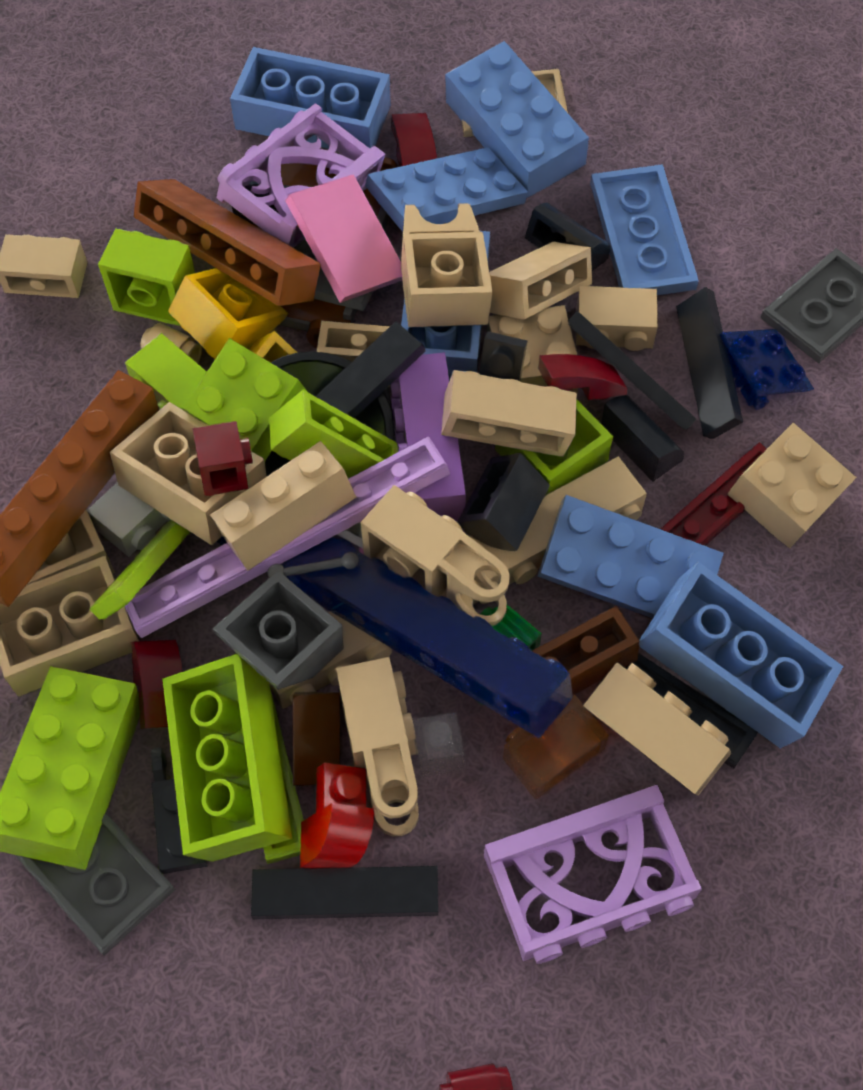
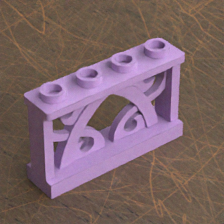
M316 103L306 111L301 110L296 113L291 122L283 128L278 127L273 130L268 139L259 146L253 145L250 147L244 157L236 163L227 164L218 176L219 188L216 198L219 201L229 203L262 230L293 248L301 243L305 237L285 200L289 194L311 187L296 185L284 188L281 178V164L303 163L318 165L316 170L318 185L354 174L362 191L366 189L367 174L379 172L385 157V153L375 145L371 148L367 147L321 112L322 108ZM312 135L317 136V140L314 143L306 141ZM321 140L329 145L328 150L321 149ZM326 167L330 168L329 174L336 175L334 178L331 179L325 175ZM252 181H256L259 185L252 186L251 192L256 194H266L269 192L270 195L256 197L244 187ZM274 204V206H275V208L277 209L278 213H277L276 211H274L272 208H270L269 206H271V205Z
M658 785L485 844L484 859L494 880L523 961L534 958L536 964H542L563 954L561 948L579 942L581 948L589 947L607 938L605 931L619 926H623L625 932L633 931L651 922L649 915L666 910L668 916H673L687 911L694 906L692 900L696 899L702 888L699 881L696 880L664 807V799ZM651 818L663 848H644L642 819ZM607 832L615 833L618 837V842L614 846L618 847L627 844L626 850H611L604 847L601 841L602 836ZM584 841L591 852L602 859L615 862L624 861L620 878L604 902L582 897L559 885L567 877L573 866L575 858L574 843ZM548 853H557L562 857L563 865L554 875L548 877L545 873L551 871L554 866L546 864L544 857ZM642 859H658L666 863L674 875L671 887L664 891L651 890L648 887L647 879L651 876L661 878L662 875L653 867H640ZM512 865L516 867L523 878L533 887L521 898L519 903L505 868ZM632 890L641 899L640 901L623 906ZM541 895L548 899V901L541 908L540 921L546 914H553L559 920L558 926L548 933H540L533 930L526 919L528 907ZM572 913L589 918L571 925Z

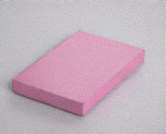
M354 174L289 194L285 202L315 258L321 264L320 267L340 303L402 281L401 261Z

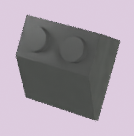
M276 571L213 628L215 635L277 690L312 679L344 649L342 624L280 571Z

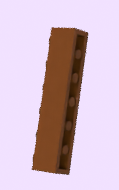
M175 179L138 181L133 216L135 219L168 239L189 245L192 254L277 306L314 301L321 265L319 262Z
M118 370L1 512V604L9 608L114 475L115 471L110 451L159 411L152 387Z

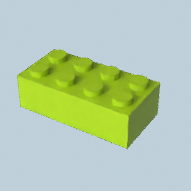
M238 654L163 678L183 855L214 862L292 839L269 682Z
M50 666L0 791V852L86 870L102 826L103 816L108 809L140 717L139 693L135 683Z

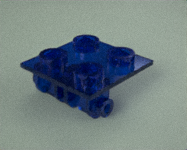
M777 329L721 332L719 334L727 347L733 378H736L734 381L735 385L738 388L742 387L740 391L746 399L748 406L753 405L756 410H759L769 403L767 398L769 395L807 392L814 389L806 377L805 370L796 361L787 347L784 337L778 333Z

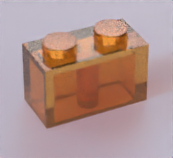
M573 695L564 703L561 699L554 701L542 711L539 721L529 728L526 724L519 726L505 739L503 760L535 800L605 750L609 737L608 733L588 709L583 706V703L576 695Z

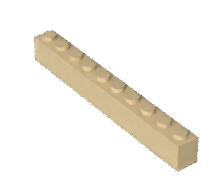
M618 456L544 496L517 551L497 549L480 542L472 536L469 537L503 562L510 575L509 585L513 582L523 584L533 578L541 566L561 501L565 495L637 520L642 514L647 493ZM483 570L485 575L496 586L500 584L501 580L497 573L491 570ZM389 579L328 612L342 624L344 649L312 679L279 690L269 683L270 688L284 709L293 704V695L296 692H316L330 683L333 686L339 685L336 672L337 667L389 657L393 648L404 642L414 644L422 640L429 633L431 627L442 621L444 624H450L461 617L439 603L431 609ZM475 600L473 604H475V603H477V602H480L481 604H486V603H489V602H481V601Z

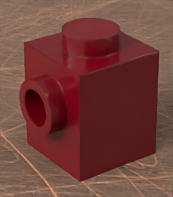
M233 421L192 428L204 495L211 496L249 489L245 465L253 463L249 438L240 439L237 422Z

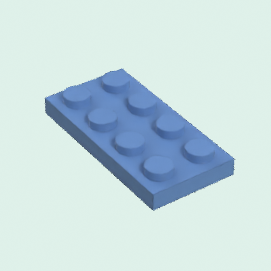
M489 147L367 174L365 187L402 232L405 205H415L420 215L426 221L434 224L451 222L456 218L459 203L470 204L474 216L524 204L528 195L525 187Z
M663 164L591 174L590 185L606 242L610 244V257L618 286L621 288L657 289V295L696 290L699 280Z
M565 495L561 501L537 576L653 618L678 578L697 562H700L717 575L724 553Z

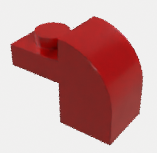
M325 762L317 767L316 813L301 822L300 868H351L363 857L371 838L374 823V808L366 807V768Z

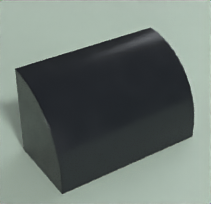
M542 203L533 208L525 239L538 248L551 242L591 247L592 271L609 258L610 244L550 203Z
M617 396L605 403L601 424L613 436L612 440L652 482L683 461L684 451L630 396Z
M521 453L492 457L457 523L469 535L486 545L506 551H517L550 484Z

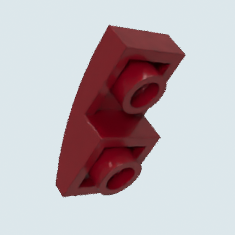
M426 113L391 114V129L397 143L396 157L400 167L437 159L433 133Z
M539 355L538 370L547 386L557 387L565 391L582 388L588 400H604L609 397L627 395L628 388L615 367L609 363L581 355Z
M176 640L131 642L133 683L138 686L140 729L168 727L163 678L183 672Z

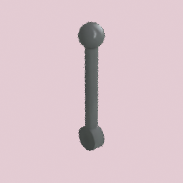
M347 552L342 558L287 568L280 564H274L269 567L267 573L270 578L276 571H280L286 577L342 566L346 569H353L358 565L359 559L355 553Z

